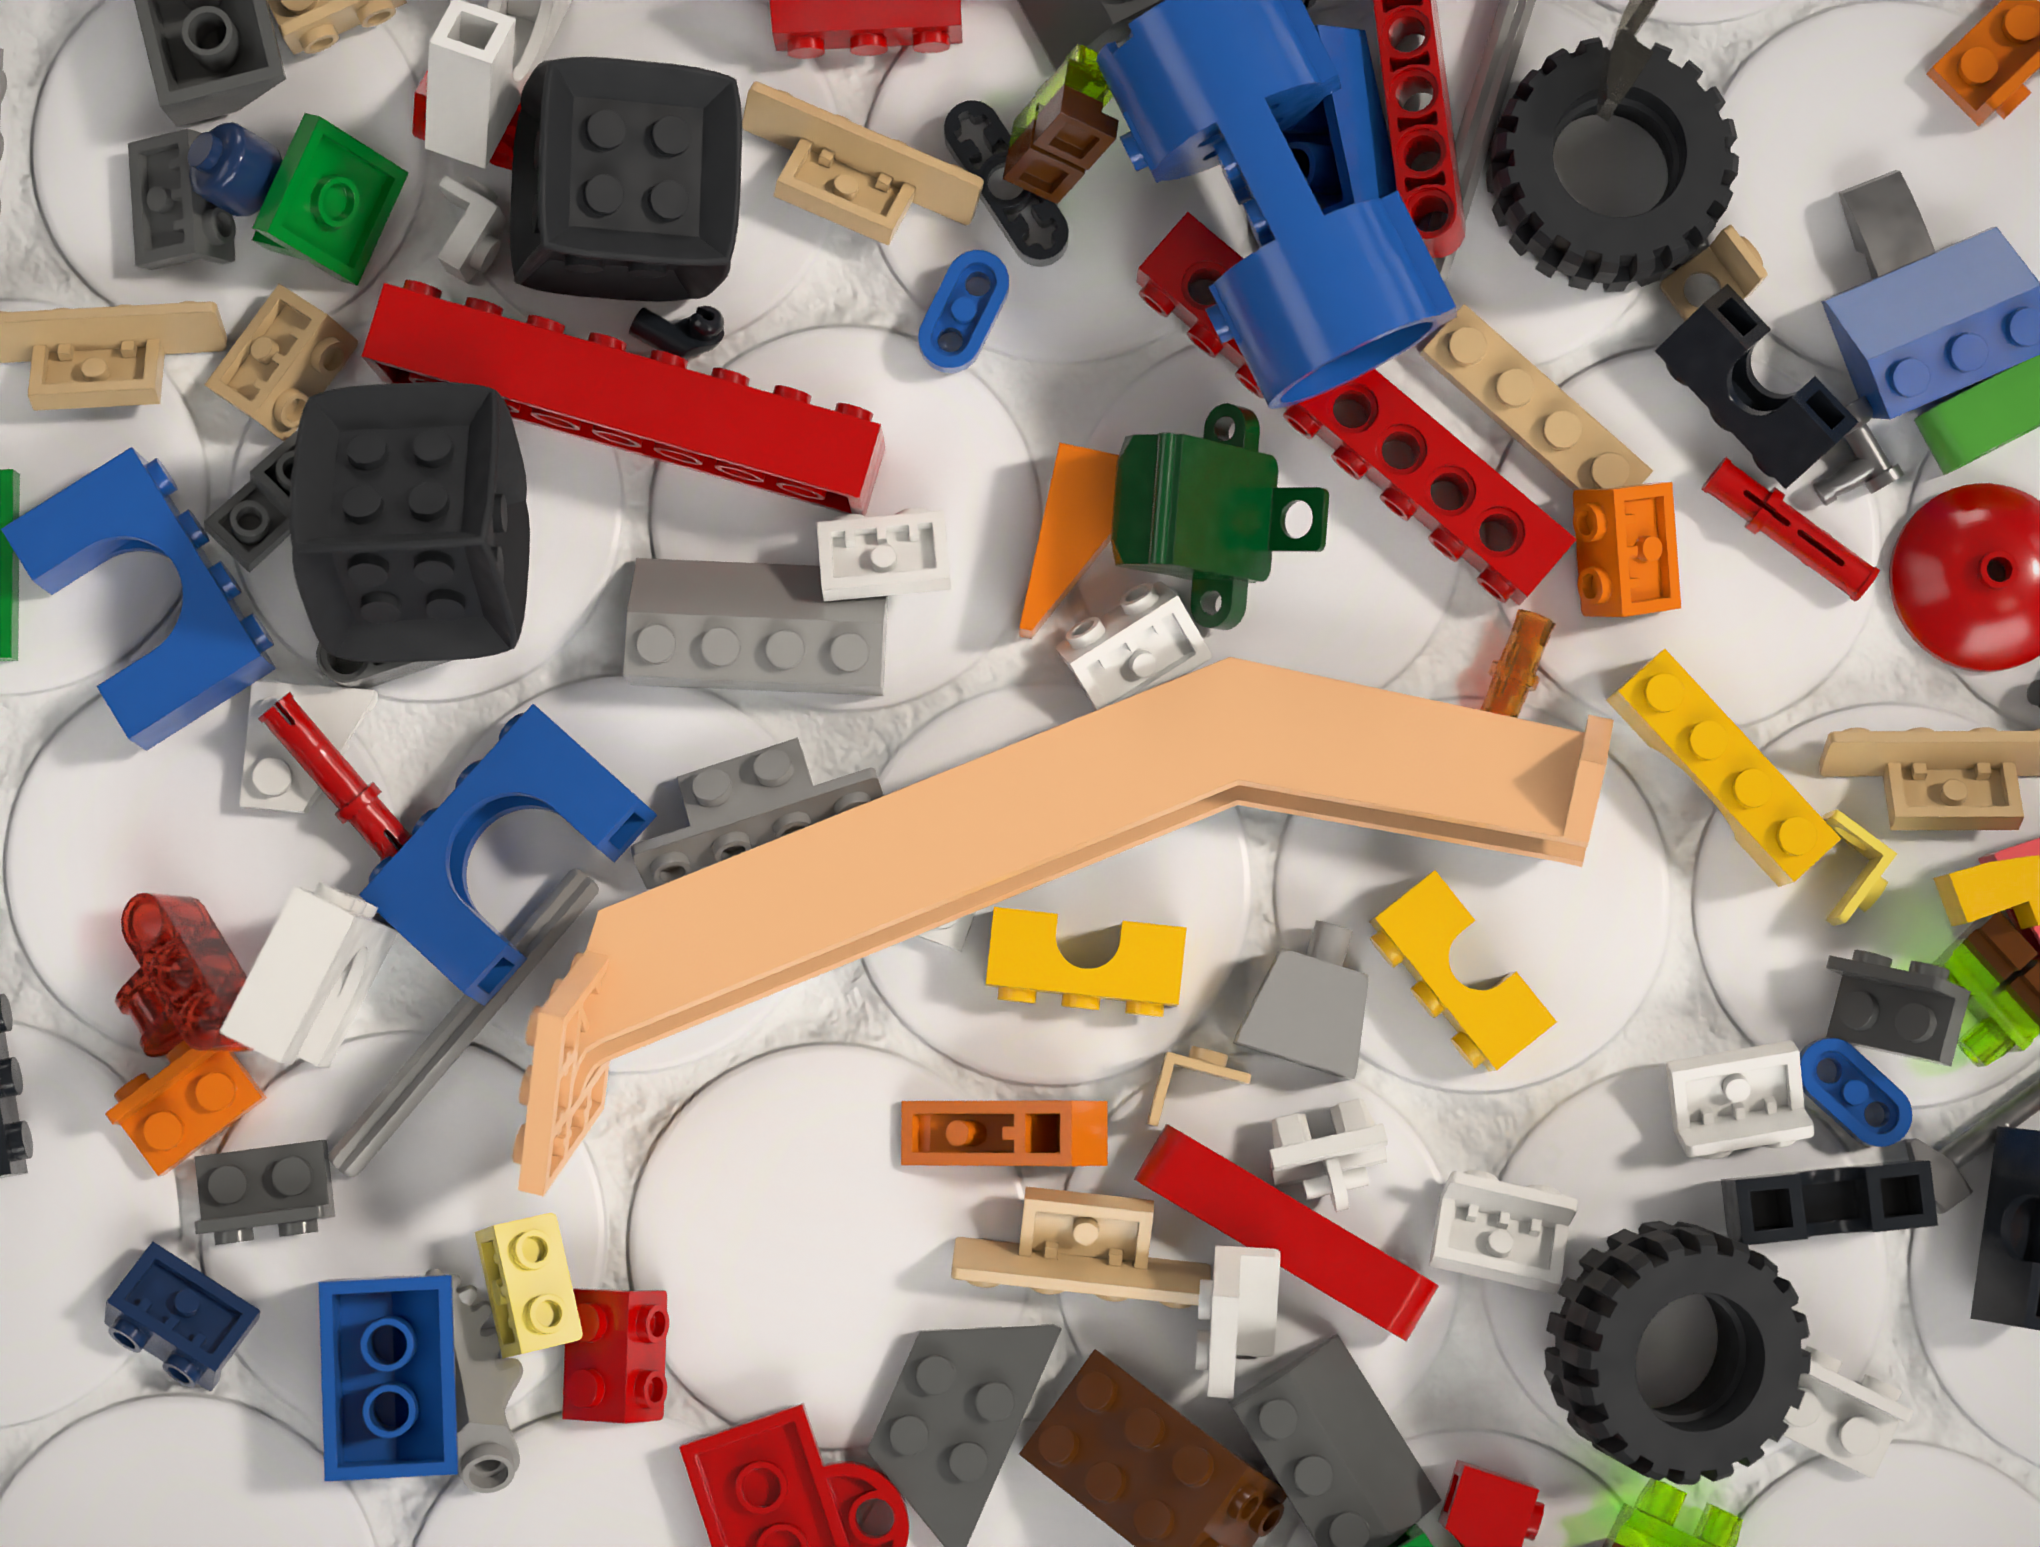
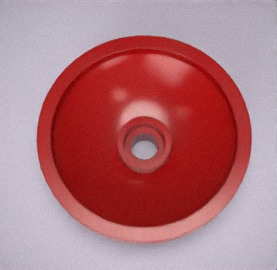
M1968 484L1950 489L1934 497L1919 508L1907 521L1892 551L1889 568L1890 593L1895 611L1905 630L1931 656L1953 667L1974 672L2004 671L2021 666L2040 656V500L2024 491L2001 484ZM1995 560L2004 566L2006 576L2003 582L1994 581L1989 577L1987 573L1989 561Z

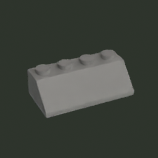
M636 558L626 613L623 676L631 685L884 696L888 596L824 602L820 566Z

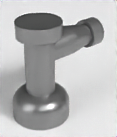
M1865 395L1844 406L1859 422L1844 436L1857 459L1840 468L1827 480L1823 478L1813 484L1818 497L1825 506L1837 500V496L1852 491L1864 483L1872 494L1905 475L1899 464L1894 466L1890 464L1868 427L1867 423L1872 418L1873 410Z

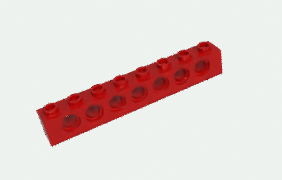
M1187 211L1138 267L1136 282L1142 287L1139 295L1148 306L1161 316L1167 318L1171 312L1190 327L1186 334L1200 350L1212 358L1221 353L1238 368L1235 373L1238 381L1251 393L1263 399L1264 397L1235 339L1233 338L1222 344L1205 310L1212 305L1197 303L1192 299L1188 291L1189 286L1197 280L1208 279L1216 282L1219 277L1244 258ZM1376 369L1319 396L1284 407L1287 409L1283 414L1284 419L1297 432L1308 439H1312L1316 434L1335 450L1331 457L1343 471L1357 480H1360L1364 475L1383 490L1379 498L1394 514L1405 521H1409L1414 516L1432 532L1428 536L1430 543L1450 560L1457 562L1462 557L1480 572V575L1476 578L1477 582L1500 602L1506 603L1511 598L1520 606L1577 540ZM1344 400L1355 401L1365 410L1367 421L1357 428L1345 427L1336 420L1333 406ZM1390 441L1406 443L1414 453V464L1406 469L1391 467L1383 458L1382 446ZM1440 481L1453 483L1462 493V506L1455 510H1445L1438 507L1432 500L1431 486ZM1487 522L1502 524L1510 533V548L1505 551L1488 549L1480 539V526Z

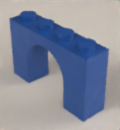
M130 447L1 528L31 580L51 595L107 560L128 552L146 551L168 557L175 565L181 579L183 600L181 612L174 629L165 641L153 651L96 686L127 738L147 751L271 673L276 667L266 652L267 649L274 646L267 630L254 613L245 618L233 599L242 593L236 580L222 561L212 565L202 549L203 545L210 542L205 530L189 509L180 513L171 499L170 495L178 490L171 475L158 458L148 462L133 447Z
M532 704L525 713L515 715L505 724L499 734L497 744L482 760L471 763L462 771L456 781L455 790L438 808L427 811L419 818L413 827L412 837L393 858L391 856L386 857L373 869L369 876V884L359 894L366 902L378 907L377 912L460 991L483 1006L493 998L528 958L478 912L471 900L467 886V865L471 851L480 835L497 819L511 812L523 809H543L562 816L590 843L615 863L657 817L653 810L535 704Z

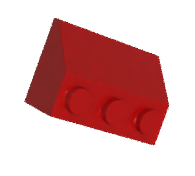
M770 0L772 34L776 51H787V55L793 58H817L825 54V49L850 48V52L854 55L875 56L886 53L889 46L912 45L913 50L916 52L939 53L950 49V44L963 43L961 0Z

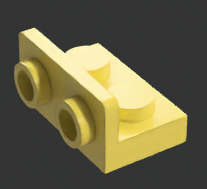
M546 1213L493 1225L475 1232L502 1359L580 1340L583 1332L557 1216L554 1213Z

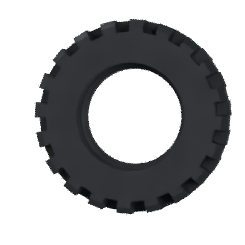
M1617 36L1612 47H1603L1602 40L1599 37L1580 41L1573 53L1569 54L1566 49L1561 48L1546 57L1542 67L1538 71L1532 69L1519 83L1513 97L1509 99L1493 134L1488 151L1491 164L1486 172L1487 192L1495 194L1496 197L1492 212L1498 226L1508 225L1513 232L1508 243L1520 257L1528 250L1540 260L1535 268L1537 271L1550 279L1556 270L1570 276L1568 286L1587 290L1590 284L1595 282L1603 283L1604 292L1624 291L1631 282L1637 281L1643 287L1659 281L1669 269L1676 271L1690 259L1716 227L1718 220L1726 211L1732 198L1733 192L1730 190V185L1738 175L1739 156L1731 153V146L1738 138L1734 120L1729 118L1721 119L1719 111L1726 101L1717 87L1714 86L1704 91L1697 82L1703 71L1690 60L1682 68L1669 61L1668 58L1673 50L1655 42L1650 52L1636 49L1637 37ZM1605 114L1625 118L1646 130L1660 147L1668 169V184L1659 202L1649 211L1630 217H1612L1598 214L1578 203L1563 187L1553 162V151L1557 138L1569 123L1582 117Z
M1662 1221L1642 1223L1638 1228L1639 1234L1623 1229L1607 1238L1606 1242L1610 1249L1603 1253L1594 1248L1589 1250L1579 1260V1265L1584 1271L1576 1281L1566 1277L1557 1293L1565 1297V1301L1560 1314L1550 1312L1546 1328L1547 1332L1556 1336L1555 1347H1547L1544 1350L1546 1370L1560 1378V1380L1552 1382L1550 1387L1556 1404L1569 1412L1567 1422L1579 1436L1592 1442V1447L1643 1476L1657 1481L1666 1478L1677 1485H1695L1701 1480V1476L1712 1482L1730 1477L1734 1473L1733 1463L1738 1462L1749 1467L1762 1458L1765 1453L1760 1446L1768 1438L1778 1442L1789 1428V1425L1783 1422L1791 1406L1798 1410L1800 1408L1806 1391L1799 1389L1798 1383L1801 1373H1810L1811 1352L1801 1348V1339L1808 1338L1810 1335L1806 1315L1791 1309L1798 1304L1799 1296L1790 1281L1778 1277V1267L1765 1255L1750 1250L1746 1244L1703 1227L1680 1221L1673 1226ZM1700 1293L1705 1296L1713 1310L1718 1330L1717 1350L1710 1371L1703 1382L1686 1398L1669 1406L1650 1408L1640 1393L1636 1377V1355L1642 1335L1656 1314L1668 1304L1684 1296Z

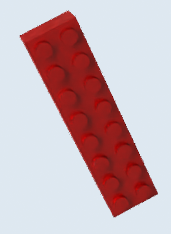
M405 280L403 288L387 283L383 284L361 355L382 382L389 384L458 382L490 387L502 396L512 419L844 514L866 516L886 448L881 424L872 422L874 414L866 409L851 404L837 403L833 411L810 404L811 395L782 385H775L773 393L748 386L750 379L747 376L724 368H713L711 376L687 369L688 361L686 359L660 350H651L649 358L625 351L627 346L625 342L601 333L591 332L588 340L563 334L565 330L563 324L545 317L528 315L526 323L502 316L504 311L502 307L482 299L467 297L465 305L440 299L442 295L441 290L422 282Z

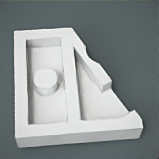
M256 681L251 684L239 807L308 814L322 791L269 728L258 719L266 710L274 706L291 725L274 705L278 700L291 692L295 701L344 756L350 746L347 743L367 711L371 712L376 705L378 692L369 689Z

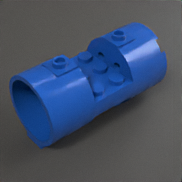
M1165 0L1128 24L1132 32L1128 36L1129 40L1118 48L1116 42H1110L1102 47L1097 55L1096 62L1130 129V132L1119 138L1136 172L1148 166L1156 183L1160 181L1184 178L1221 165L1223 175L1238 205H1243L1247 214L1246 217L1251 225L1250 228L1260 249L1235 264L1219 277L1214 284L1209 286L1216 304L1205 310L1222 344L1233 338L1235 339L1270 409L1284 408L1309 400L1350 382L1402 354L1433 333L1439 326L1457 317V307L1398 190L1381 199L1366 200L1323 215L1282 134L1284 130L1312 111L1324 97L1341 89L1339 73L1302 0Z

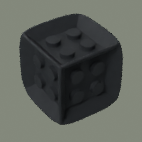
M569 57L546 60L538 64L526 81L521 93V110L514 139L510 210V251L514 282L531 289L554 294L616 300L664 302L707 297L724 282L729 274L739 223L742 113L736 79L699 67L619 58Z
M458 382L374 384L325 391L311 396L306 402L298 426L290 489L289 531L292 544V564L297 587L313 631L322 647L332 656L351 661L371 663L450 661L493 656L516 647L525 617L528 586L530 523L526 503L527 482L523 458L509 409L502 396L495 389Z

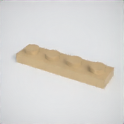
M1465 304L1457 311V317L1448 321L1421 351L1420 356L1573 491L1642 484L1653 472L1647 464Z

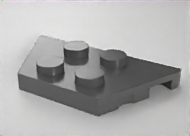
M1041 1324L1035 1326H998L919 1331L867 1452L944 1547H967L1062 1330L1061 1327L1054 1324Z

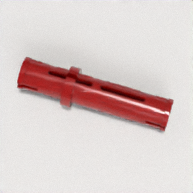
M1727 457L1719 463L1701 488L1705 493L1711 494L1745 519L1747 522L1744 527L1754 535L1759 531L1764 533L1798 558L1803 564L1816 571L1850 596L1849 598L1854 602L1863 596L1880 572V569L1871 566L1833 538L1828 532L1818 527L1784 502L1785 494L1776 487L1769 491L1732 464L1731 460Z
M291 692L287 693L274 705L291 725L274 706L259 716V721L269 728L339 809L335 816L341 823L344 824L349 821L381 858L380 861L389 856L393 858L398 850L384 835V832L399 850L412 837V833L410 834L378 798L382 791L374 782L369 785L366 784L295 701Z

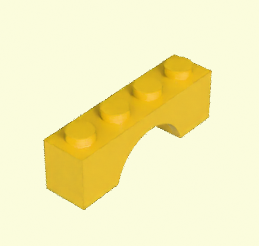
M1663 649L1651 658L1606 699L1649 747L1659 751L1673 761L1705 792L1727 820L1737 843L1778 887L1795 882L1841 840L1838 834L1666 649Z

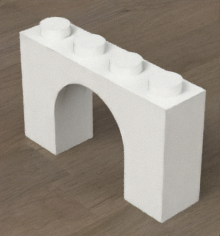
M463 0L451 1L429 41L425 149L486 169L521 101V93L526 81L536 66L541 63L573 0H489L487 8Z
M321 882L318 883L314 892L295 886L231 1008L220 1033L279 1063L293 1064L296 1057H299L317 1067L329 1068L398 931L384 923L385 919L377 912L378 907L366 902L357 895H352Z

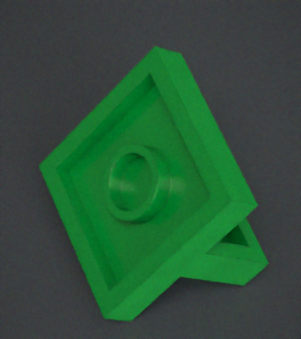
M304 113L253 224L252 229L256 231L252 241L269 251L306 260L340 281L358 286L409 172L324 118Z

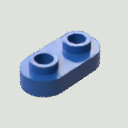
M972 250L958 256L950 265L921 323L918 334L920 352L924 360L932 368L944 373H957L970 367L978 358L1009 293L1008 271L1004 263L996 255L984 250ZM975 277L984 278L988 281L990 288L982 296L971 295L966 289V284L969 280ZM946 333H956L961 337L962 345L954 352L944 351L938 344L941 336Z
M1826 1038L1813 1041L1802 1049L1799 1054L1803 1092L1852 1138L1866 1146L1885 1147L1897 1143L1907 1134L1912 1123V1107L1907 1096L1856 1048L1844 1040ZM1825 1058L1831 1060L1837 1069L1836 1077L1830 1083L1821 1081L1817 1075V1066ZM1872 1102L1878 1103L1884 1110V1119L1877 1127L1869 1125L1864 1115L1866 1107Z

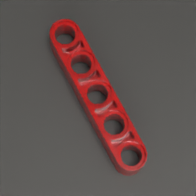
M1373 0L1396 187L1431 257L1443 258L1451 255L1461 246L1465 238L1466 224L1437 0ZM1420 34L1425 37L1422 44L1415 50L1410 52L1396 50L1399 42L1406 36ZM1428 93L1433 95L1430 103L1422 110L1407 111L1404 109L1406 101L1415 94ZM1426 152L1440 154V159L1433 168L1426 171L1411 169L1414 159L1420 154ZM1434 211H1442L1448 214L1445 224L1440 229L1432 232H1424L1418 229L1422 218Z
M1168 1124L1164 1126L1134 1178L1135 1181L1246 1247L1279 1250L1281 1268L1406 1342L1439 1287L1430 1279Z

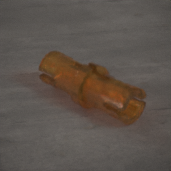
M1523 609L1517 610L1514 624L1500 659L1492 661L1488 674L1492 676V680L1480 708L1482 711L1518 718L1528 692L1535 691L1540 678L1536 675V672L1556 623L1540 614Z

